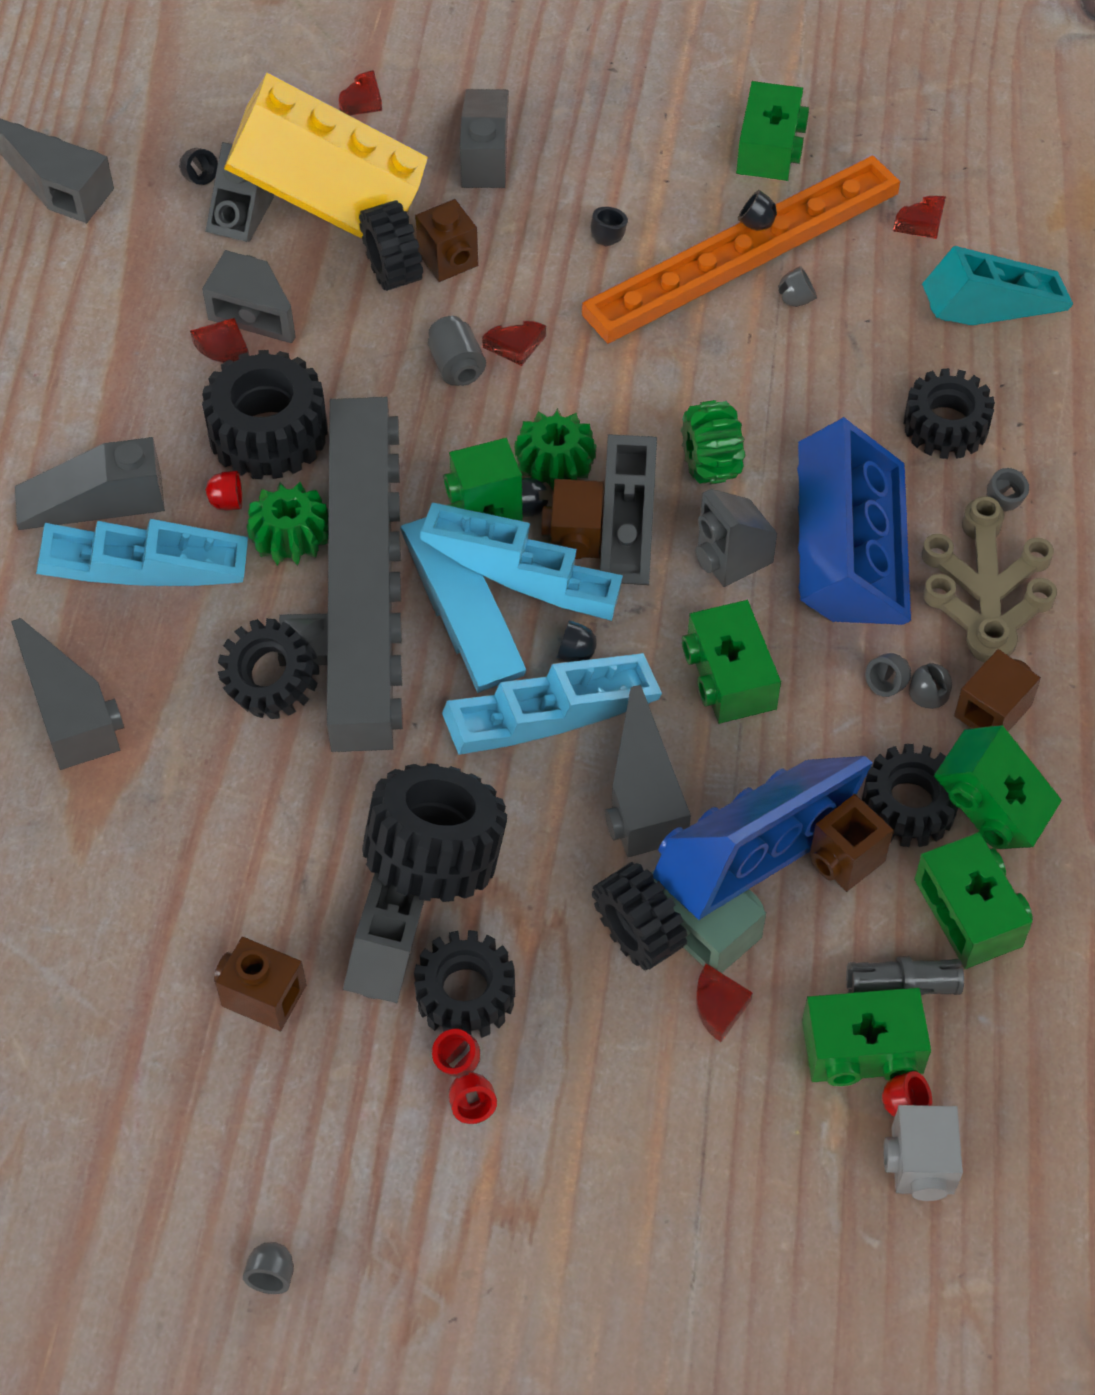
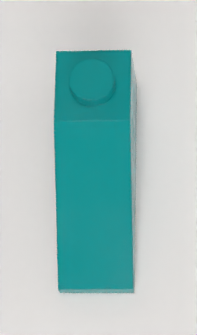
M958 246L951 248L922 283L930 302V308L936 318L971 326L1068 311L1073 305L1058 271Z

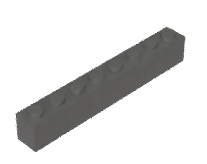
M388 397L330 399L327 729L331 752L393 750V730L403 729L402 698H393V686H402L401 655L392 654V644L402 643L401 613H392V602H401L400 572H392V561H401L400 531L391 532V522H400L399 492H391V483H400L399 454H391L390 445H399L398 416H389Z

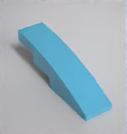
M432 502L421 529L420 540L464 567L512 590L561 608L612 621L623 575L574 565L577 549L528 539L530 527L528 522Z
M426 517L401 525V533L436 616H441L456 654L461 653L476 692L479 693L496 687L500 682L512 681L525 676L526 667L483 575L464 567L420 540L421 529Z
M150 519L147 530L97 521L95 532L45 523L36 574L87 582L138 586H201L242 583L245 574L248 537Z
M644 653L552 664L547 677L500 682L495 695L449 700L446 702L442 715L458 755L512 746L561 734L625 713L630 688L633 686L641 685L648 704L659 700L662 692Z

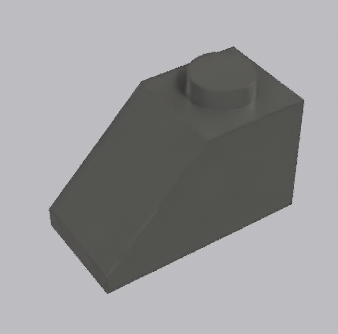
M225 250L202 288L208 320L293 343L296 336L291 305L268 262L250 255H242Z

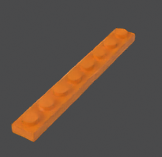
M872 155L777 203V215L773 225L768 229L755 231L740 222L582 302V316L609 344L898 195L901 181Z

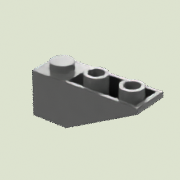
M0 119L1 156L49 210L87 224L114 190L107 156L94 150H88L65 142L57 137L28 129L21 124Z

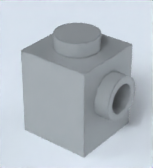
M899 1105L891 1127L892 1137H885L884 1168L886 1173H894L896 1193L912 1194L913 1198L922 1201L940 1200L948 1194H954L963 1174L957 1106Z

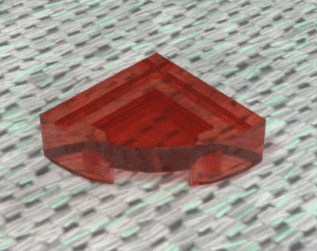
M374 70L357 75L354 78L355 82L339 94V111L349 116L382 111V99Z
M946 196L923 197L922 202L909 207L904 206L896 215L893 231L937 239Z
M235 318L190 331L192 342L197 350L214 361L224 363L227 360L235 362L239 360L238 355L249 353Z
M523 321V325L502 328V325L496 326L482 337L483 348L522 366L546 337V325L534 321Z
M705 964L698 979L696 992L697 1011L708 1032L719 1042H722L750 1004L753 992L710 965Z

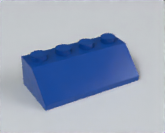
M843 417L798 442V551L800 554V583L798 588L800 600L832 622L904 625L911 621L905 463Z
M866 756L808 759L788 771L784 768L779 769L765 784L754 790L751 787L744 789L736 796L732 803L721 809L717 807L709 809L701 816L697 823L686 829L678 827L672 830L659 846L658 851L661 856L653 872V878L657 882L660 881L674 898L700 920L809 853L815 824L853 794L858 793L873 762Z

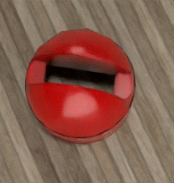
M226 471L214 474L208 480L205 489L211 505L218 510L242 509L243 496L239 472Z
M449 1029L436 1038L432 1047V1058L434 1064L442 1072L453 1077H462L473 1072L480 1062V1047L477 1040L461 1029ZM469 1045L470 1051L452 1068L449 1064L458 1058Z
M910 1071L896 1075L885 1084L882 1101L884 1109L895 1117L899 1105L932 1106V1093L924 1076L917 1071Z
M470 1072L469 1075L457 1077L449 1088V1102L453 1115L462 1123L477 1124L483 1122L496 1110L497 1098L493 1086L481 1074ZM476 1091L479 1100L469 1104L466 1094Z

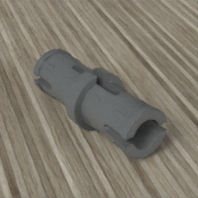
M898 956L896 961L848 962L846 985L847 989H849L848 993L920 988L921 995H960L964 988V971L961 968L962 963L960 959L913 961L910 956Z

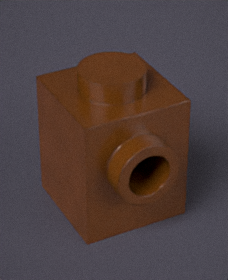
M456 199L415 215L416 235L419 244L418 252L438 282L479 266L477 227Z
M555 479L553 505L543 506L542 536H551V544L577 549L575 559L600 558L604 481Z
M997 649L961 688L954 717L972 729L1003 725L1009 732L1032 706L1041 677L1032 672L1031 668L1023 661L1013 659Z
M853 794L815 824L809 856L816 870L824 878L830 881L835 880L848 892L886 861L893 829L856 794Z
M243 936L232 953L226 952L222 956L214 974V982L222 1007L280 1032L307 986L301 960Z

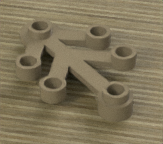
M988 496L978 497L971 501L965 509L962 521V528L966 535L975 540L977 572L953 554L954 544L946 535L932 534L928 536L924 541L922 550L923 561L931 567L939 568L946 574H935L927 579L923 594L925 602L931 607L941 609L967 630L966 642L972 655L984 663L997 649L1010 656L1018 642L1016 631L1038 613L1049 611L1053 607L1057 596V588L1053 582L1045 578L1033 579L1027 585L1024 599L1001 616L1000 601L1032 574L1046 570L1050 566L1054 548L1049 541L1043 538L1029 539L1024 545L1021 557L998 574L996 537L1002 528L1004 511L997 500ZM939 548L943 550L945 553L938 554L933 552L931 549ZM1031 552H1038L1042 554L1044 557H1035L1031 554ZM955 582L979 601V613L955 596ZM940 588L947 593L937 594L932 589ZM1040 592L1048 598H1038L1033 593ZM986 634H991L997 636L998 638H991Z

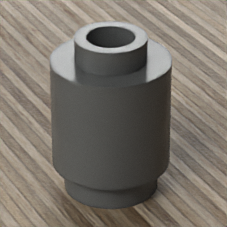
M446 316L438 319L431 325L428 332V347L443 380L447 384L454 386H464L475 382L485 370L486 359L469 324L463 322L457 316Z

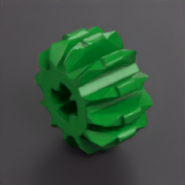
M716 400L700 402V405L689 406L682 417L683 426L681 428L683 436L682 447L685 453L684 461L688 463L689 473L699 484L708 482L710 484L724 483L728 479L736 478L743 470V460L746 456L743 444L745 438L742 436V423L738 420L737 411L727 401L716 402Z
M558 408L552 416L547 417L538 411L534 422L523 421L520 435L517 436V441L514 443L515 456H517L518 467L522 476H531V478H535L542 483H549L553 492L555 479L577 480V478H588L591 464H594V459H596L597 445L594 444L590 424H580L577 413L568 417H562Z
M279 482L277 491L270 492L261 489L259 501L250 503L248 510L249 519L246 525L248 537L252 540V543H255V548L259 552L260 557L272 555V559L277 566L285 558H291L298 566L302 555L305 554L316 558L319 551L318 546L328 544L329 509L326 507V504L322 503V498L317 490L306 492L301 482L292 489H286Z

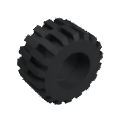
M258 350L257 355L251 356L248 352L238 355L239 360L235 362L227 360L221 364L222 371H214L208 378L209 385L204 386L202 393V406L210 447L213 454L218 455L219 462L224 467L232 465L233 471H238L240 476L248 472L251 473L252 479L260 480L263 479L264 475H272L273 479L283 478L282 473L290 471L292 474L301 471V464L303 462L311 464L317 458L316 451L323 450L326 443L325 435H328L322 383L318 381V374L315 370L307 368L306 362L299 357L291 360L289 353L279 351L276 355L269 354V350ZM265 412L277 413L267 417H253Z
M427 763L426 766H419L417 764L406 765L404 771L394 769L387 773V778H381L378 781L375 791L372 793L362 847L363 857L367 858L366 865L372 873L379 874L378 880L384 885L395 886L397 888L396 892L405 896L409 894L417 895L419 900L425 901L437 898L442 902L454 901L455 896L464 899L474 895L475 890H483L488 885L489 879L494 876L507 823V814L504 813L506 808L504 801L496 797L497 791L491 785L482 784L480 777L472 773H463L460 768L452 766L446 768L440 767L439 764Z

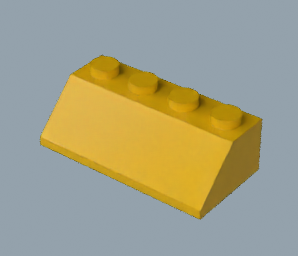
M266 73L246 106L224 169L362 239L363 233L359 225L361 223L359 219L360 211L398 200V203L403 205V210L408 212L419 189L428 157L279 78Z

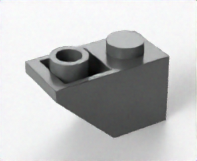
M222 142L205 232L250 242L269 208L274 194L225 170L224 167L233 144Z
M709 489L702 493L701 515L698 518L699 538L695 551L701 567L707 573L712 572L723 587H726L774 562L777 532L750 499L714 489Z

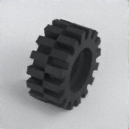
M394 200L360 211L359 219L361 223L359 225L363 233L362 241L367 249V258L371 261V269L373 273H376V279L381 284L382 289L388 291L422 280V256L418 252V240H415L413 225L409 224V216L403 210V205L398 203V200Z
M946 368L941 369L939 377L936 376L934 371L926 373L925 380L919 377L914 382V387L910 388L903 424H906L904 430L906 436L913 435L911 443L916 448L924 443V453L932 456L934 449L941 451L940 458L948 459L949 452L954 451L956 459L965 456L966 449L973 454L978 451L979 444L983 445L985 443L994 413L995 402L993 396L989 397V387L986 384L979 387L980 378L975 375L970 380L964 379L966 371L958 369L956 376H950V369ZM936 408H951L961 412L965 418L949 420L936 415L932 410Z
M266 618V626L258 619L250 621L252 631L247 632L241 626L234 631L240 638L236 644L227 639L223 645L230 654L229 656L219 655L218 663L225 669L218 671L219 680L226 685L223 687L225 692L254 716L263 718L265 713L270 719L280 718V710L289 716L296 712L292 705L295 701H299L304 706L310 700L303 694L306 688L315 692L318 683L312 678V675H319V665L314 661L318 657L309 643L289 624L285 622L280 624L276 619ZM266 653H282L286 660V668L282 676L269 686L256 685L252 678V670L255 663Z
M904 744L902 754H899L896 746L888 748L886 757L879 754L874 759L873 767L867 773L862 801L893 829L890 843L894 836L897 835L902 837L900 846L910 847L912 838H917L919 847L928 846L930 836L937 842L943 838L945 830L950 831L954 824L958 807L952 803L948 792L934 777L946 756L940 752L935 759L931 758V747L923 745L921 754L914 753V744ZM899 784H915L929 792L932 802L928 806L921 808L908 807L895 800L891 790Z
M630 862L594 885L592 897L597 901L594 903L596 911L603 916L600 920L604 927L610 929V937L614 943L619 942L621 945L620 950L626 957L630 955L632 963L636 966L640 965L641 969L650 970L687 944V939L685 938L687 931L681 925L684 921L681 914L674 911V901L671 897H666L663 892L665 888L660 881L655 883L653 874L648 869L644 871L641 864Z
M468 930L467 940H460L458 931L449 932L450 943L444 944L439 936L432 941L433 952L431 953L424 948L420 954V965H415L414 985L418 1010L422 1018L427 1016L428 1026L434 1031L439 1026H442L443 1032L449 1029H461L472 1035L471 1031L478 1029L481 1038L491 1034L490 1025L492 1023L499 1029L505 1023V1012L511 1014L513 1010L514 997H516L513 961L508 960V951L503 945L496 950L495 939L489 935H486L482 943L478 941V931ZM473 970L479 972L485 978L487 986L480 997L469 1001H458L447 995L443 988L444 982L450 974L456 971Z

